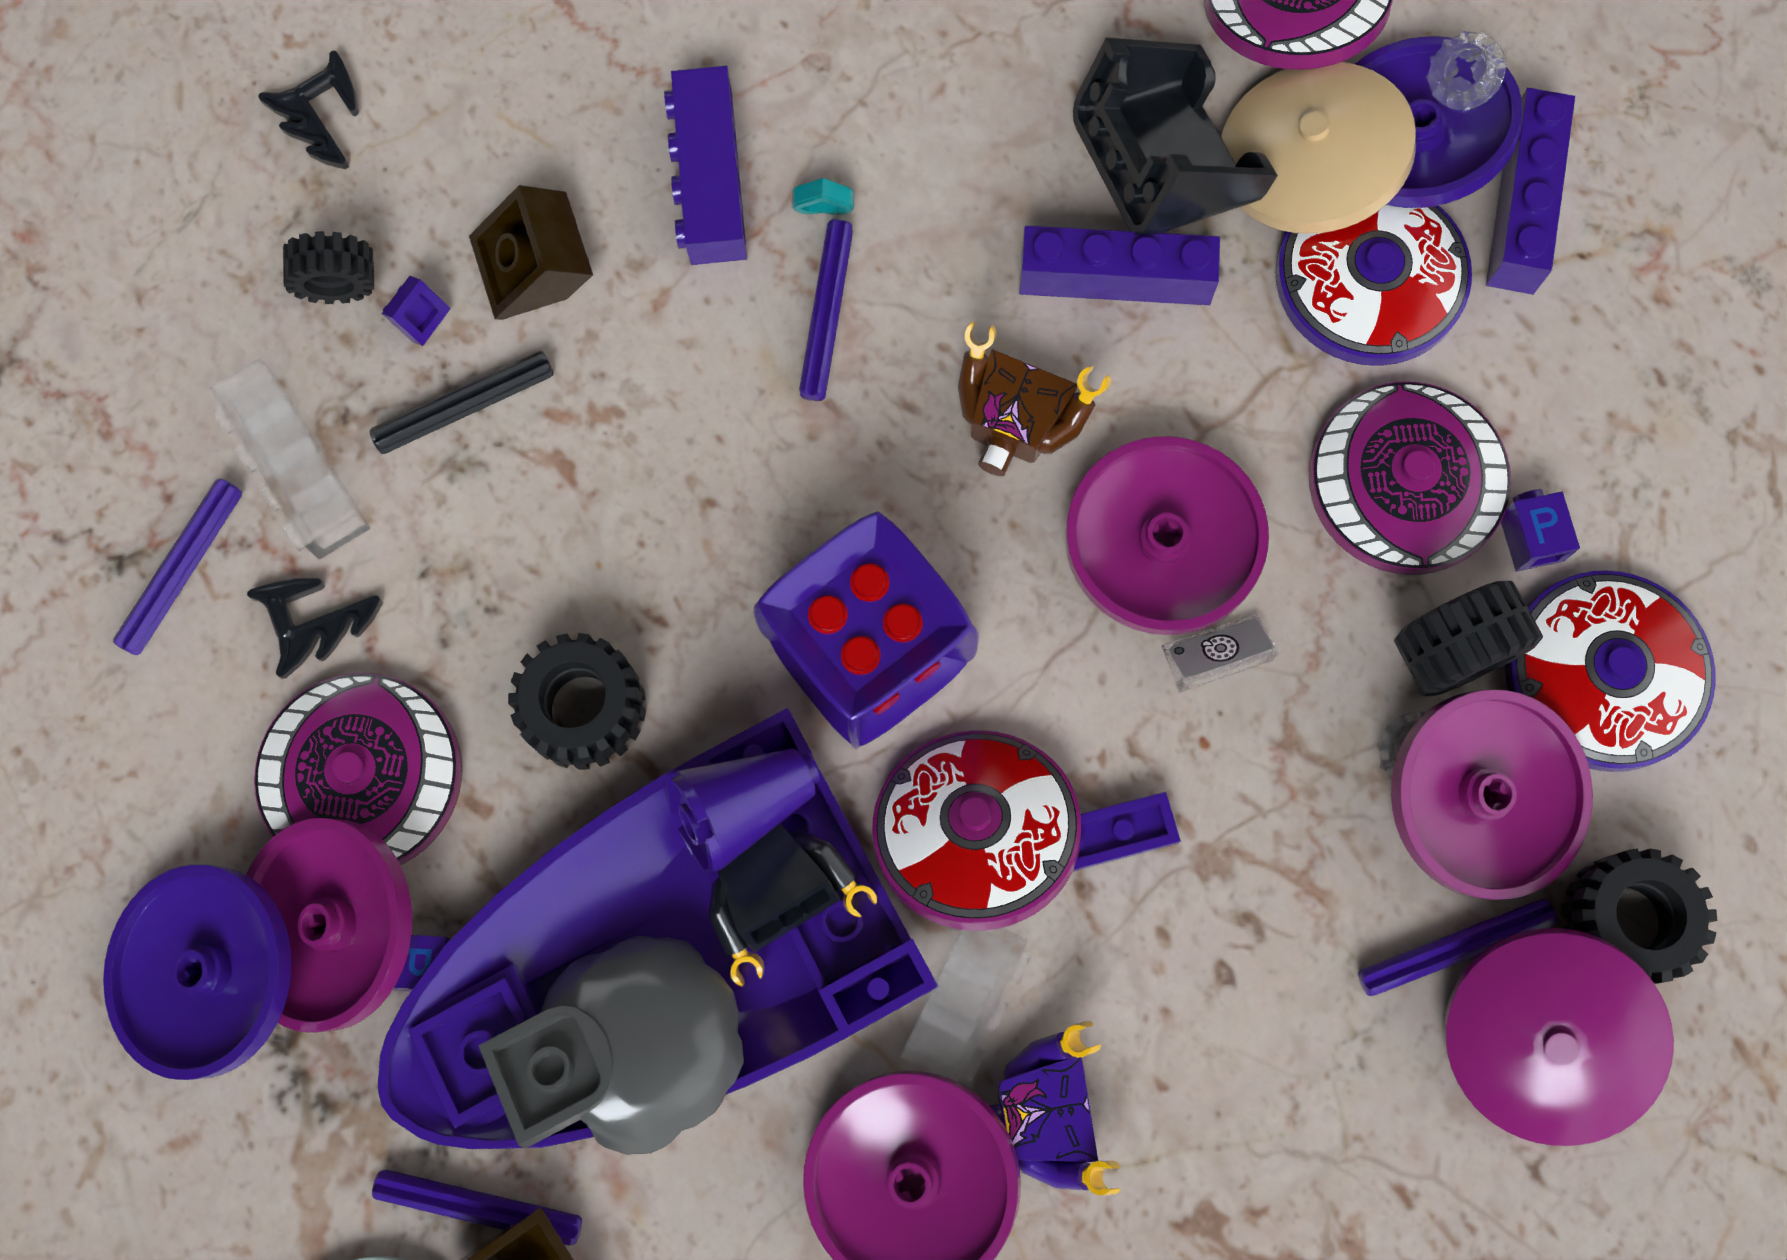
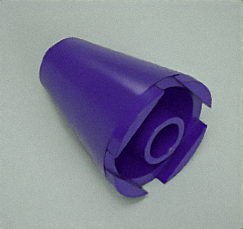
M790 748L676 771L674 774L664 778V790L671 812L675 810L679 812L683 826L679 827L678 830L690 854L704 872L709 870V873L713 874L726 867L815 796L814 784L819 783V774L808 754L800 755L797 750Z

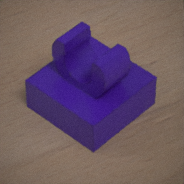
M409 276L404 284L399 287L398 292L389 304L384 307L381 314L412 342L424 346L451 308L421 279Z

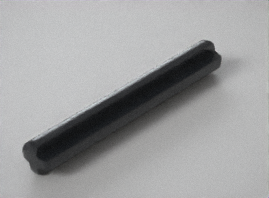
M537 351L372 427L369 431L374 446L381 454L389 453L551 378L554 374L553 368L546 354L543 351Z

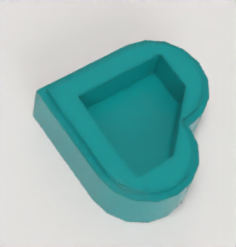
M820 178L793 188L792 208L798 213L809 215L820 213L829 215L848 214L854 209V191L844 185Z

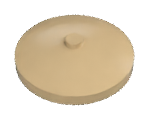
M1345 62L1315 69H1285L1264 79L1248 91L1236 104L1226 120L1221 139L1235 164L1245 153H1263L1278 175L1267 194L1261 200L1240 208L1255 220L1269 227L1303 234L1324 233L1343 229L1359 223L1379 211L1392 200L1404 185L1410 174L1416 152L1414 117L1407 100L1400 90L1375 71Z

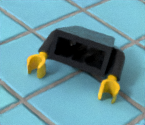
M778 824L726 867L718 871L719 877L713 882L711 888L708 916L725 954L732 955L734 959L730 971L732 980L736 984L744 986L745 981L739 972V964L742 962L754 964L757 974L761 979L765 969L764 961L755 952L840 901L841 899L836 891H843V905L846 911L857 917H861V915L851 904L852 896L858 891H864L875 905L877 903V896L871 888L857 885L854 881L855 872L830 842L803 830L788 833L781 824ZM749 946L753 952H748L746 948Z

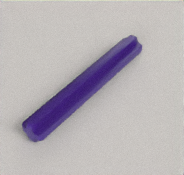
M832 219L827 223L799 387L800 396L805 400L823 401L826 397L853 235V226L846 220Z
M220 478L214 481L114 636L113 643L133 655L141 654L241 498L242 492L239 488Z
M1541 899L1363 968L1358 972L1359 981L1367 996H1375L1478 956L1493 944L1521 932L1555 926L1558 918L1550 901Z
M391 1170L379 1171L372 1188V1197L376 1200L501 1230L507 1229L535 1210L542 1208L564 1245L568 1246L576 1244L582 1228V1218L579 1215Z

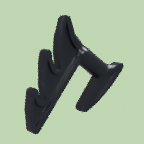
M331 51L329 53V63L323 71L292 89L280 93L262 92L258 97L262 104L277 115L297 121V123L281 122L279 127L283 133L292 138L316 145L306 147V151L311 158L329 166L347 169L349 168V163L309 103L313 98L334 87L351 115L357 116L359 113L357 96L350 75L339 54L336 51Z
M297 578L259 586L247 592L249 598L253 601L261 602L269 613L279 642L280 660L276 675L281 679H286L306 661L320 638V645L315 657L322 662L334 652L346 635L352 622L351 634L354 637H360L373 622L383 605V601L379 596L369 597L295 626L287 603L324 589L325 584L319 578Z

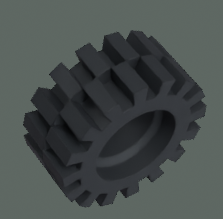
M316 231L313 237L308 233L299 234V239L292 237L288 240V244L283 246L284 287H286V291L289 294L294 293V297L299 299L308 297V302L317 303L319 299L325 300V304H334V300H340L342 304L350 303V298L356 301L362 300L364 295L369 296L372 294V289L374 290L373 249L369 247L365 240L358 241L356 236L349 235L346 238H342V233L333 232L332 236H325L324 231Z

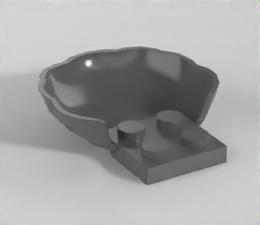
M634 936L612 945L602 953L589 954L577 959L568 965L551 984L540 1014L478 1045L518 1146L524 1149L582 1120L589 1127L596 1141L607 1149L626 1155L653 1153L670 1144L681 1131L697 1126L714 1114L723 1102L727 1091L735 1083L744 1063L742 1040L738 1034L739 1013L733 990L720 973L705 963L702 955L688 941L670 937L657 939L648 936Z

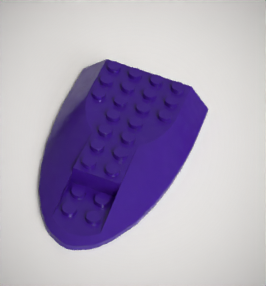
M786 708L672 769L609 808L548 851L497 893L444 945L404 1000L383 1043L379 1060L377 1089L381 1106L389 1117L418 1138L437 1145L472 1150L522 1148L518 1146L478 1045L540 1014L549 987L568 965L586 955L602 953L612 945L634 936H648L657 939L670 937L688 941L702 955L705 963L720 973L733 990L739 1013L738 1034L742 1040L744 1063L735 1083L730 1087L726 1095L750 1086L820 1053L939 986L890 901L817 766L813 754L789 709ZM794 748L800 755L808 754L813 760L819 774V783L814 784L815 796L780 824L788 833L803 830L830 842L855 872L854 881L857 885L867 886L875 892L877 903L876 905L873 904L864 891L856 892L852 896L851 904L861 915V917H857L846 911L843 905V891H836L841 899L840 901L755 952L764 961L765 969L761 979L757 974L754 964L751 962L740 963L739 972L745 981L744 986H740L731 978L730 971L734 959L732 955L725 954L708 916L711 888L713 882L719 877L718 871L710 874L709 870L704 872L690 854L678 830L679 827L683 826L678 810L671 812L664 790V778L680 770ZM749 946L746 948L748 952H753ZM579 1120L528 1148H544L593 1138L594 1136L589 1127L582 1120Z

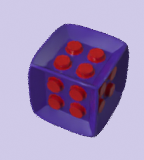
M878 511L848 525L798 562L767 589L753 609L760 632L770 640L775 653L784 667L825 719L854 749H858L860 746L880 737L931 699L961 672L966 664L976 656L979 634L975 626L972 625L958 598L909 538L891 520Z

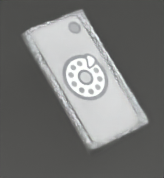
M1256 613L1162 645L1179 693L1271 662L1279 654L1274 641Z

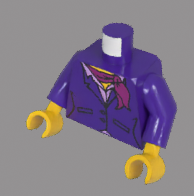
M1084 1021L1068 1027L1065 1032H1059L1032 1041L1008 1062L1004 1070V1080L996 1082L999 1104L989 1106L998 1115L1012 1139L1019 1167L1023 1174L1057 1189L1090 1190L1093 1194L1099 1196L1118 1194L1120 1188H1108L1103 1182V1172L1106 1168H1120V1164L1113 1160L1098 1161L1082 1057L1099 1051L1101 1045L1098 1044L1088 1048L1082 1044L1080 1040L1082 1029L1094 1026L1092 1022Z

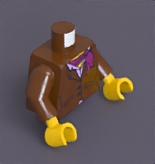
M974 320L965 331V341L970 347V351L964 353L958 382L962 416L972 425L971 437L975 441L986 445L978 462L979 467L990 474L1004 476L1013 456L1026 462L1034 463L1041 453L1052 454L1076 439L1096 405L1093 401L1094 397L1106 392L1110 388L1111 377L1110 375L1105 376L1101 387L1093 389L1088 384V375L1093 370L1094 365L1083 369L1078 376L1077 383H1074L993 349L988 358L984 354L985 349H988L994 342L996 328L992 324L989 331V340L978 342L972 335V330L975 326Z

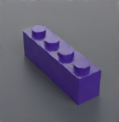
M728 66L671 71L672 90L664 91L667 119H675L676 127L675 133H668V147L671 162L679 163V175L671 176L674 204L682 205L683 219L675 220L678 249H687L691 265L747 260L733 96Z
M1527 87L1521 97L1522 124L1519 141L1510 160L1502 169L1486 286L1534 295L1552 271L1576 97L1574 95Z
M1025 226L1021 254L1019 295L1210 306L1219 283L1220 236L1167 233L1135 235V232Z

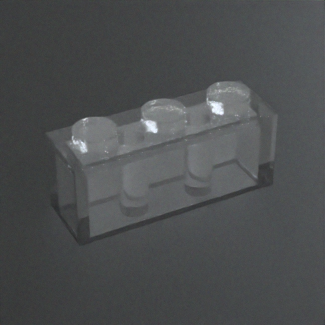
M1004 927L985 931L961 930L936 983L939 987L932 990L900 1057L930 1073L939 1074L960 1083L962 1077L973 1081L986 1053L977 1048L986 1028L996 1032L1009 1003L1001 1000L1000 997L1009 980L1019 984L1031 959V955L1023 952L1028 939Z

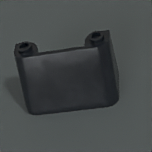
M1106 37L1074 101L1073 121L1076 130L1127 228L1131 232H1135V235L1160 234L1257 202L1267 194L1278 176L1263 153H1245L1235 164L1203 108L1209 93L1214 88L1216 74L1210 59L1201 45Z

